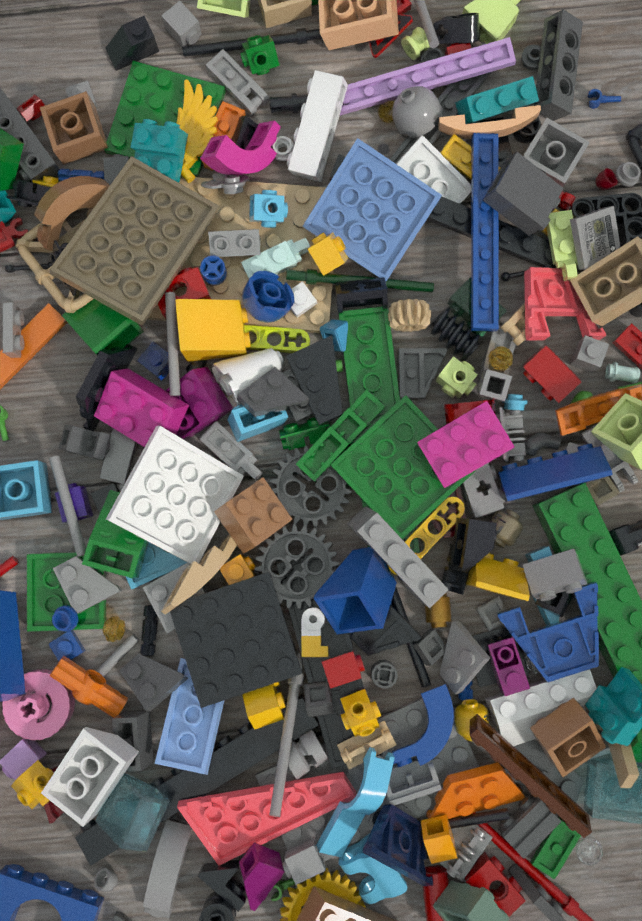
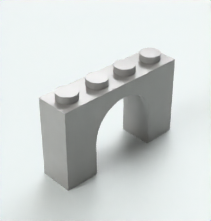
M365 506L347 523L357 536L399 576L398 579L428 608L433 606L449 590L377 512Z

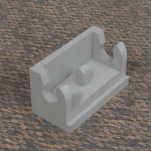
M414 760L405 766L392 768L387 790L390 804L395 806L442 790L432 760L421 766L418 760Z

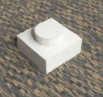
M303 281L292 288L295 302L290 309L298 318L315 306L317 300Z

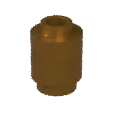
M447 592L430 608L425 605L426 623H431V628L447 627V622L452 621L450 597H447Z

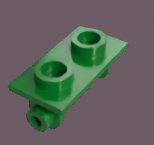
M315 417L307 420V423L299 425L297 423H289L284 425L283 429L279 430L280 439L286 438L281 440L283 450L289 449L290 451L295 448L305 447L304 437L309 436L310 444H314L328 429L325 427L330 426L329 422L319 426Z

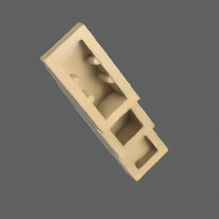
M230 534L223 539L219 548L213 546L203 555L200 563L193 561L184 569L161 611L166 615L186 601L219 571L237 546Z

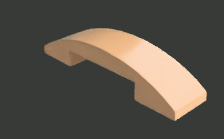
M541 106L515 108L512 119L465 124V114L439 117L438 130L450 136L455 134L459 138L472 140L473 133L498 134V137H502L532 123L537 119Z

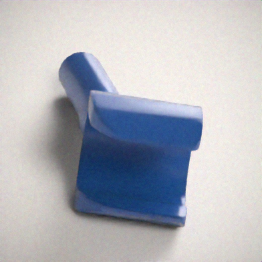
M592 89L588 93V98L595 97L598 99L589 101L588 105L592 109L597 108L600 103L621 102V96L602 95V92L598 89Z

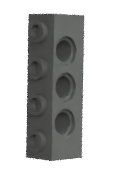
M564 9L544 20L536 83L539 101L535 102L534 106L540 105L541 111L539 114L552 121L572 114L583 21Z

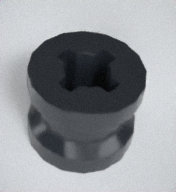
M539 117L526 127L514 132V138L522 144L532 142L541 126Z

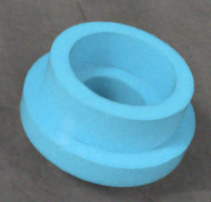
M508 394L505 402L502 403H504V409L524 410L528 400H523V395Z

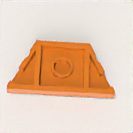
M493 763L447 775L443 782L442 790L438 791L434 798L436 802L434 809L428 810L426 816L427 819L447 815L448 819L468 816L474 812L486 809L491 810L497 806L523 800L525 795L521 787L515 784L513 778L505 772L500 763Z

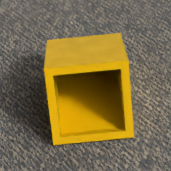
M175 300L180 351L187 362L237 357L247 354L246 348L251 347L249 332L245 333L244 323H248V313L245 308H242L240 300Z

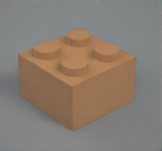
M87 91L40 107L53 152L63 165L108 148L96 107Z
M264 477L214 511L243 554L259 545L293 520Z
M575 698L562 703L555 711L539 719L535 725L530 727L545 755L562 777H565L606 748L593 720Z

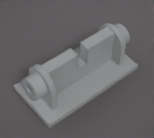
M259 229L208 232L210 256L261 255Z

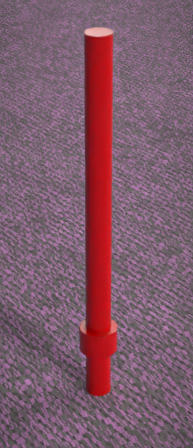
M488 823L478 824L479 827L493 837L491 841L535 882L540 883L561 904L565 913L569 916L573 915L578 921H594L579 907V903L572 896L565 895L526 858L523 859Z

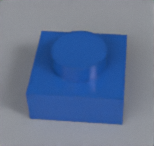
M74 630L66 632L49 643L58 661L63 656L72 660L86 651Z

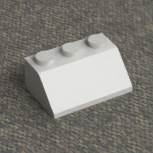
M85 727L41 794L84 827L98 814L139 751L118 735Z

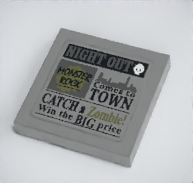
M608 206L570 219L579 270L591 267L620 248L614 206Z

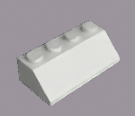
M589 669L551 682L543 679L530 683V689L509 696H504L500 693L485 698L495 730L512 746H516L536 739L530 727L535 725L539 719L555 711L562 703L568 702L572 698H575L588 714L590 711L585 704L597 687Z

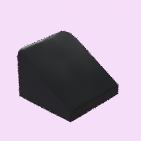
M563 591L556 593V597L551 600L541 601L537 599L535 604L562 618L573 594Z

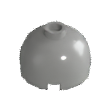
M414 86L403 90L393 103L392 118L402 136L403 134H408L409 138H415L428 133L435 127L434 122L438 117H442L443 108L433 91L423 86Z

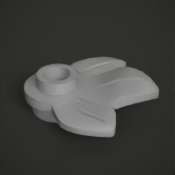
M216 172L212 174L213 180L202 182L201 187L209 189L223 188L225 194H237L244 191L243 186L245 182L249 181V176L224 175Z

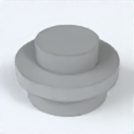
M626 162L616 169L615 174L617 180L622 185L631 187L639 181L641 171L637 164Z

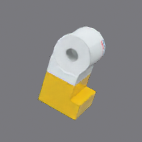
M309 608L303 613L301 619L302 657H329V646H322V628L325 625V616L319 609Z

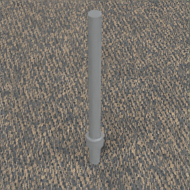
M296 653L301 669H303L301 653ZM303 674L288 678L287 681L289 692L269 816L280 817L299 689L303 686L304 680Z

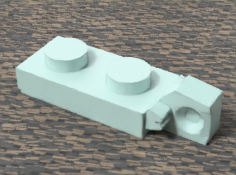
M306 238L295 243L291 239L261 252V255H255L246 259L241 264L248 279L257 271H268L278 275L297 266V263L302 260L301 255L309 252L308 248L310 245Z

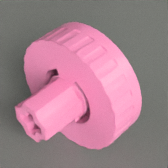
M38 669L24 674L26 694L3 701L2 703L5 722L16 735L24 739L43 740L62 730L73 715L75 698L72 691L49 676L52 670ZM46 695H48V696L50 697V699H51L52 705H51V710H50V711H49L50 702H49V699H48V697H47Z

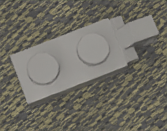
M217 421L199 438L221 460L238 473L244 475L247 472L255 480L263 474L253 465L257 461L253 453L242 443L237 442L235 437Z

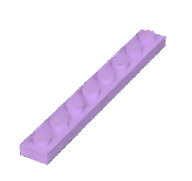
M508 37L348 84L340 116L396 100L403 90L410 87L423 86L430 90L513 66L516 63L511 39Z

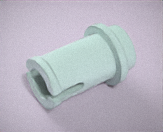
M617 362L608 364L605 370V378L609 379L610 382L620 380L637 383L640 377L639 368L621 366Z

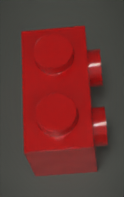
M546 344L523 364L525 369L523 374L532 383L537 381L543 387L540 391L549 401L555 399L560 403L582 382Z

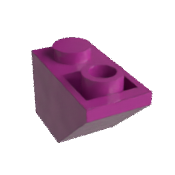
M510 637L488 644L491 664L500 692L504 696H509L530 689L514 638Z
M253 843L239 864L250 910L256 911L262 901L267 898L275 884L281 880L285 871L279 852Z

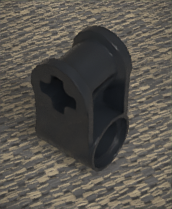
M479 13L446 16L433 24L439 44L472 43L480 40ZM442 26L444 27V29H448V33H447V34H446V31H442V29H441Z

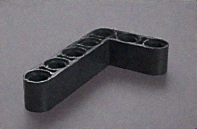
M636 193L580 198L569 209L572 210L573 218H576L579 215L575 210H581L585 215L599 210L600 207L614 206L620 247L637 236L642 239V197ZM625 205H629L632 208L633 212L628 211L625 208ZM628 228L633 229L636 232V235H632L629 232ZM640 304L629 310L631 315L642 317V307Z

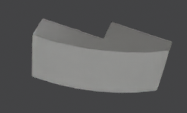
M113 428L109 440L110 449L107 455H105L100 478L125 484L137 442Z

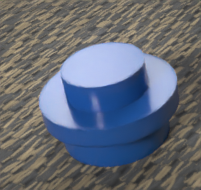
M68 605L57 608L52 617L54 627L64 632L73 630L78 624V615L75 609Z

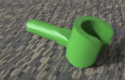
M0 405V433L4 442L9 440L5 426L8 412Z
M293 878L283 882L280 880L275 884L273 888H277L279 892L272 896V901H278L282 897L284 890L295 884Z

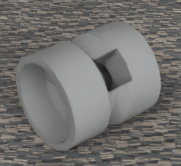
M313 730L300 736L298 743L291 742L288 766L296 779L309 773L311 766L318 767L329 760Z

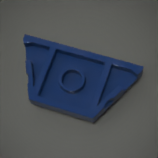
M392 804L384 805L364 845L363 853L422 886H433L432 876H426L424 860L429 859L423 841L421 822Z

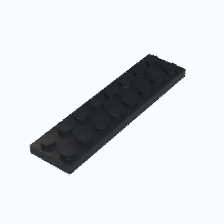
M311 554L304 556L299 563L292 562L293 570L281 581L282 585L289 580L296 570L299 572L303 570L301 564ZM312 559L309 562L308 568L311 572H319L322 569L323 563L319 559ZM285 563L276 564L279 575L284 573L286 569ZM302 578L294 579L291 584L292 590L294 592L304 590L305 581ZM314 598L311 599L312 607H309L304 601L302 602L301 609H298L296 602H293L289 609L301 657L302 615L309 608H317L321 611ZM326 617L325 625L322 628V646H329V657H302L309 684L328 681L322 661L354 651L349 633L336 634ZM362 678L331 688L334 713L318 716L332 769L346 765L337 744L354 736L351 729L346 730L342 721L341 714L345 713L340 698L365 689Z

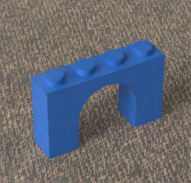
M17 864L6 865L0 870V921H15L20 905L33 899L44 900L52 904L59 912L62 921H97L104 897L98 896L96 891L90 889L80 890L75 888L70 882L51 880L44 873L36 872L33 874L25 871L22 866Z

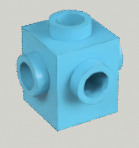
M262 190V194L250 196L249 222H261V227L276 228V223L284 222V218L288 214V204L284 202V196L277 195V191Z

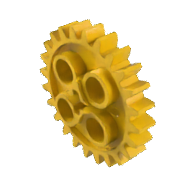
M325 868L323 875L317 874L297 884L296 889L292 887L287 888L291 897L282 898L283 904L286 907L280 908L281 916H283L280 921H297L303 909L301 907L305 905L313 887L365 908L366 906L361 900L359 890L356 891L357 886L355 882L349 883L348 875L345 874L340 879L339 871L335 870L333 875L330 876L328 868Z

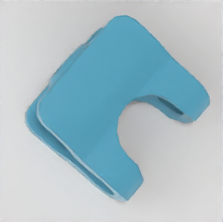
M368 834L358 843L346 849L343 856L339 857V866L344 873L349 875L359 872L370 874L360 883L359 895L366 904H374L385 898H393L407 891V883L401 873L363 853L364 845L370 835Z

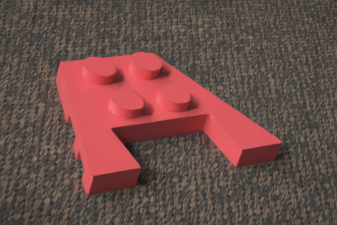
M530 267L524 272L526 340H545L551 336L545 316H573L577 318L582 337L586 335L601 340L606 336L603 327L599 329L591 321L571 281H563L561 268Z

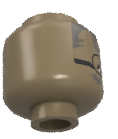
M507 509L506 512L495 511L489 522L497 523V538L494 544L501 548L513 546L523 531V525L519 521L520 516L510 509Z

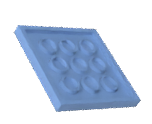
M357 138L302 227L316 236L323 232L327 236L333 232L336 237L339 236L346 247L344 251L347 257L379 278L385 277V281H387L442 195Z

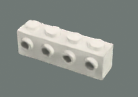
M315 70L313 78L309 79L307 101L303 103L300 117L302 118L300 127H297L294 133L293 152L289 153L287 159L288 170L294 176L318 182L322 181L348 87L343 76Z

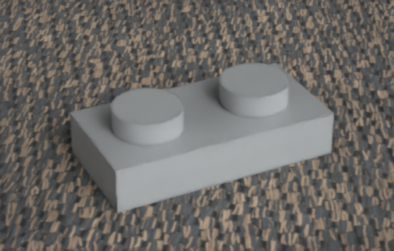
M13 302L3 303V353L10 358H21V350L24 349V338L21 335V325H24V313Z

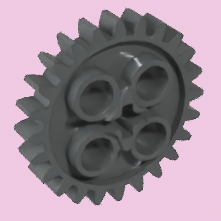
M305 446L304 453H300L295 448L294 457L286 453L288 461L286 463L278 461L282 467L281 470L273 469L278 479H270L272 484L277 485V488L272 490L275 494H278L277 498L289 515L295 517L294 524H297L301 519L306 526L309 521H312L314 527L317 528L318 520H322L327 525L326 517L330 516L336 520L334 512L336 510L341 513L344 512L340 504L349 503L344 498V495L351 494L352 491L345 488L348 484L330 465L315 481L316 489L329 497V501L323 500L312 490L307 493L306 485L295 478L293 473L297 472L307 482H313L296 465L309 449ZM326 478L333 479L336 483L335 489L325 491L321 486L322 481ZM296 482L300 485V492L297 495L291 496L286 492V487L289 483ZM309 498H317L320 501L321 505L317 511H309L306 508V502Z
M293 524L292 532H288L287 528L283 526V534L279 535L275 532V539L273 541L267 538L266 542L269 546L267 548L259 547L264 555L256 557V560L262 562V566L255 567V570L262 572V574L270 572L280 605L284 600H287V608L289 609L293 602H296L298 609H301L302 602L304 601L309 607H312L311 599L314 598L316 592L334 573L332 568L339 566V562L331 560L337 555V552L328 551L333 545L332 542L323 543L326 538L325 534L317 538L316 528L311 533H307L306 525L303 526L301 531H298L296 524ZM293 542L303 544V551L299 555H292L289 551V547ZM313 549V553L301 564L303 570L301 572L296 570L289 580L282 585L281 581L293 570L292 562L299 563L307 551ZM312 559L322 561L323 566L319 572H311L308 565ZM277 561H283L286 565L284 573L276 575L272 571V566ZM296 578H302L305 581V588L301 592H294L292 590L291 584Z

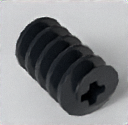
M447 307L429 326V328L433 326L431 334L434 336L441 333L438 341L443 342L448 339L446 348L449 349L456 346L453 354L463 353L461 361H466L482 344V342L478 343L480 334L478 333L471 337V327L463 330L465 321L456 323L458 315L454 314L449 317L448 314L451 308Z

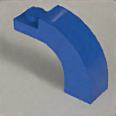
M446 684L420 694L428 715L427 727L424 734L416 742L390 752L395 757L393 764L396 763L398 768L412 763L411 757L413 756L417 757L421 766L436 757L446 745L454 720L453 704Z

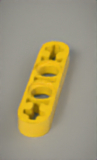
M457 497L445 499L404 541L409 547L410 542L414 538H420L424 542L423 551L415 553L420 559L456 523V518H461L465 510L462 500ZM447 503H457L456 510L458 513L457 515L451 513L446 518L450 520V523L447 525L446 521L438 516L437 513L440 511L444 515L449 509ZM431 520H438L441 523L442 529L440 533L435 535L429 532L428 523ZM388 565L390 572L394 575H397Z

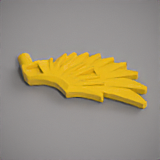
M186 79L184 80L183 110L178 108L176 123L180 125V129L188 134L181 176L187 183H191L195 179V175L189 169L195 161H198L197 157L202 156L210 139L214 137L213 134L217 132L214 125L218 119L214 116L217 111L216 106L211 107L212 96L208 95L203 102L201 85L197 84L194 94L189 80Z

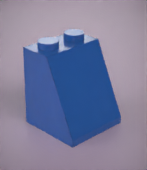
M371 547L351 551L316 592L314 600L336 634L382 629L397 582L385 561Z

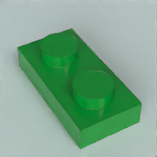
M561 818L559 819L562 822L541 842L530 860L533 866L554 880L581 837L576 831L570 830Z

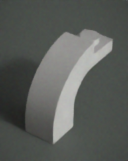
M499 325L497 331H492L487 350H485L478 378L477 395L505 402L512 376L509 375V368L516 344L512 341L514 338L508 332L505 333Z
M166 820L153 861L143 907H145L144 912L149 913L153 917L170 918L178 878L190 840L192 829L190 825Z

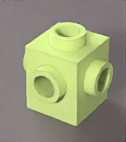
M453 356L435 381L443 386L442 390L448 396L460 398L463 393L468 396L477 383L473 380L478 374L474 372V367L468 362H460Z

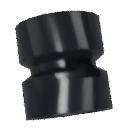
M213 892L206 898L199 921H235L237 910L219 894Z

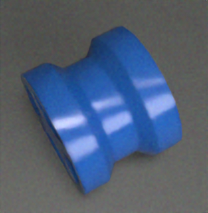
M213 255L204 258L201 262L200 272L205 282L215 286L225 281L227 269L221 258Z

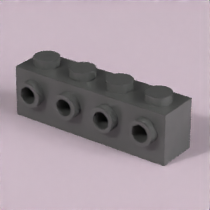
M0 87V128L24 143L19 162L23 168L19 171L25 181L29 182L43 180V176H58V170L60 169Z

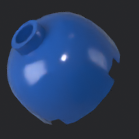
M268 271L255 272L248 279L242 292L243 305L246 311L256 320L265 323L276 322L283 318L295 302L294 293L287 282L283 285L277 280L279 278L278 275Z

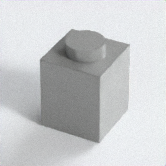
M178 1L161 15L165 29L181 47L194 44L202 35L199 21L181 1Z
M585 335L577 342L569 365L594 373L601 368L609 344Z
M315 838L285 851V861L282 862L287 877H292L296 885L325 871V860L322 854L318 852Z

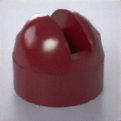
M609 168L601 171L595 180L597 188L603 191L613 188L618 183L615 173Z

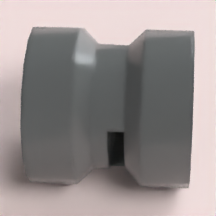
M378 660L371 667L372 680L378 687L382 689L390 688L396 683L398 678L397 670L390 661Z

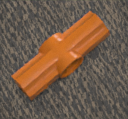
M65 656L60 659L49 675L70 689L74 698L85 705L93 704L113 718L119 715L128 701V697L106 684V679L99 672L92 669L85 670Z

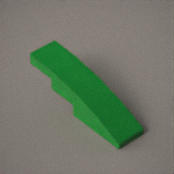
M366 389L353 405L324 432L296 465L315 482L330 464L379 415L385 406Z

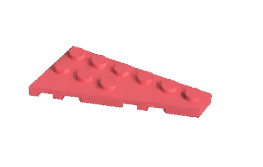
M338 772L285 782L280 817L269 816L274 784L178 801L177 808L218 866L246 853L253 843L265 844L336 809L340 801L346 803L352 801L357 794L345 773Z

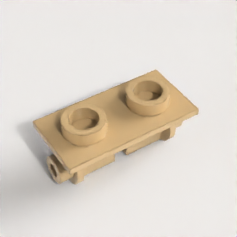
M385 720L379 723L380 728L375 729L372 734L364 737L353 736L337 744L341 757L349 770L363 763V758L369 747L375 749L377 756L396 746Z

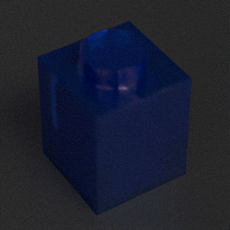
M153 341L137 361L162 382L169 373L168 352Z

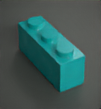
M531 76L468 96L455 102L458 115L465 114V124H473L513 111L515 108L528 106L538 102L539 98L534 78Z

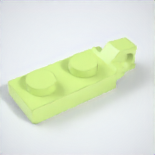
M572 210L550 213V222L546 226L552 261L557 269L561 268L563 281H570V279L577 277L576 266H578L570 223L573 215Z

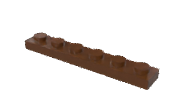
M478 714L470 719V737L477 746H482L489 752L491 758L496 763H501L515 780H520L534 797H539L553 814L559 815L570 830L576 831L583 838L592 833L590 818L587 812Z

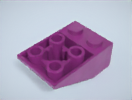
M208 367L192 369L180 379V396L175 397L189 406L176 435L186 441L211 426L215 421L220 420L233 409Z

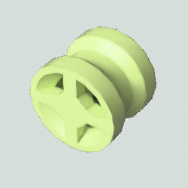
M416 27L412 31V35H406L401 39L405 53L413 60L420 57L422 51L430 48L425 31L421 27Z

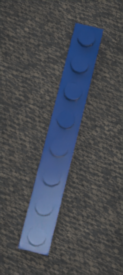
M473 133L471 331H497L499 329L498 212L483 201L498 174V134Z

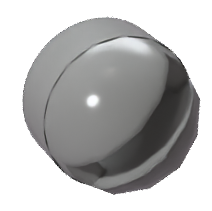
M102 868L95 876L94 886L99 891L110 892L117 885L118 876L113 870Z

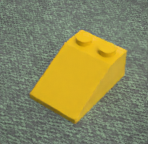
M488 553L470 569L466 585L511 598L529 601L530 594L524 568L518 567L519 562L504 558L503 562L493 560L494 555Z

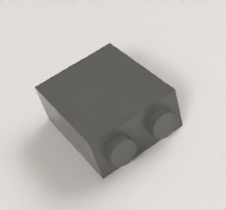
M516 152L503 163L483 201L530 236L538 230H544L549 224V215L559 205L561 201L559 196L564 188L520 153Z

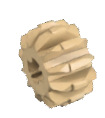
M399 300L392 303L389 307L388 321H390V327L396 331H420L427 328L430 324L431 310L429 309V304L424 300Z

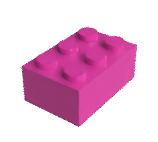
M127 368L111 371L94 416L145 447L156 426H161L176 435L189 405L175 396H170V393Z
M487 401L417 442L444 488L515 447Z

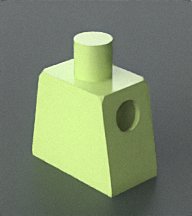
M474 0L464 7L462 14L479 13L480 41L488 44L502 40L517 19L519 9L516 5L521 0Z

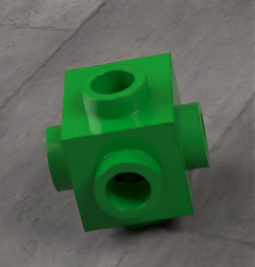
M255 35L249 37L247 42L242 43L244 52L240 53L244 68L248 67L252 74L264 75L271 68L280 66L275 44L270 35L264 37Z

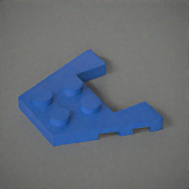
M597 582L583 585L582 590L574 592L581 613L580 616L530 632L528 631L520 606L497 613L500 621L547 682L599 667Z

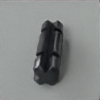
M146 605L143 612L145 619L142 624L141 641H143V644L140 647V654L143 656H153L155 654L156 645L154 641H156L158 620H156L157 614L153 606Z

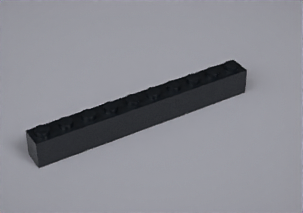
M303 694L298 697L292 741L319 725V720L316 716H308ZM283 708L282 711L285 717L286 708ZM284 719L255 730L251 722H248L238 729L239 734L232 738L227 735L215 743L217 747L213 749L208 775L173 768L171 770L172 775L165 779L162 776L158 777L148 784V790L143 793L140 790L135 791L126 798L127 802L120 807L114 804L103 812L104 817L97 821L93 818L84 827L80 826L81 831L75 839L90 866L179 812L177 808L178 801L205 796L280 749Z

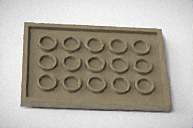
M131 156L49 269L50 274L143 326L216 216L219 205Z

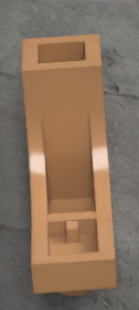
M76 176L65 179L51 187L40 200L34 214L42 223L37 230V238L46 250L52 251L54 240H57V242L59 240L65 219L78 209H93L110 185L104 179L91 176Z

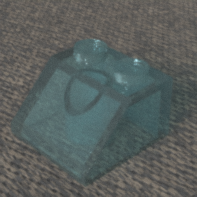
M124 773L102 806L96 822L121 849L147 852L170 800L157 788Z

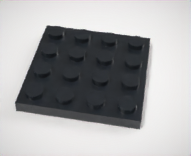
M270 572L192 597L170 611L201 708L303 673Z

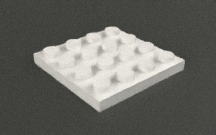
M156 426L106 520L191 564L193 561L199 563L220 523L214 511L233 498L244 476L167 429Z

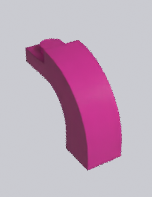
M275 120L259 123L245 149L238 147L227 135L212 137L200 159L210 168L224 175H243L259 172L266 168L277 155L271 146L276 142L281 126Z

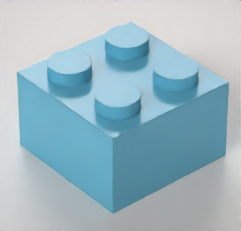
M37 460L0 466V520L52 513L47 463Z

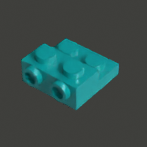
M143 119L142 123H135L131 148L135 150L134 158L174 181L180 182L188 134L180 129L179 124L166 121L164 126H159L156 121Z
M621 667L607 687L601 685L597 687L585 706L590 711L588 715L593 722L600 725L603 729L601 736L607 742L629 746L642 728V684L629 669Z

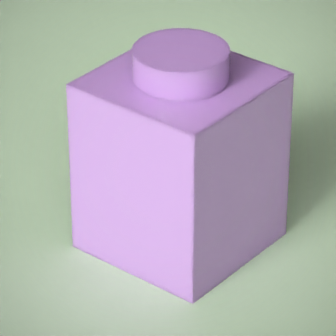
M22 739L0 760V764L3 766L2 771L7 777L16 780L47 753L35 740Z

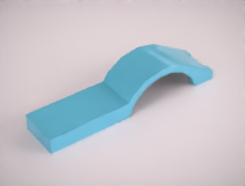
M369 747L363 758L364 773L361 787L356 797L350 803L339 802L316 844L319 853L342 857L365 815L376 812L383 803L395 757L393 753L388 752L385 758L382 759L376 757L374 748Z

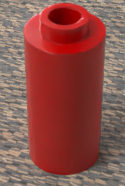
M440 865L425 867L426 876H432L433 886H422L426 921H443L433 905L449 884L447 869Z

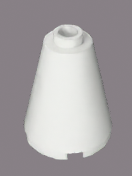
M269 348L218 361L213 364L212 372L221 389L228 395L227 399L234 408L241 405L237 401V395L274 367L282 371L284 359L279 351Z

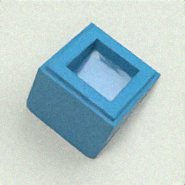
M330 320L320 327L323 339L332 335L334 351L344 352L346 350L347 321Z

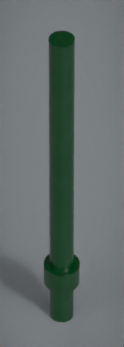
M315 269L286 271V280L305 281V284L316 285V282L335 284L336 282L375 278L331 273L323 276L322 273L317 272ZM388 279L386 281L387 289L433 293L434 283L397 279Z

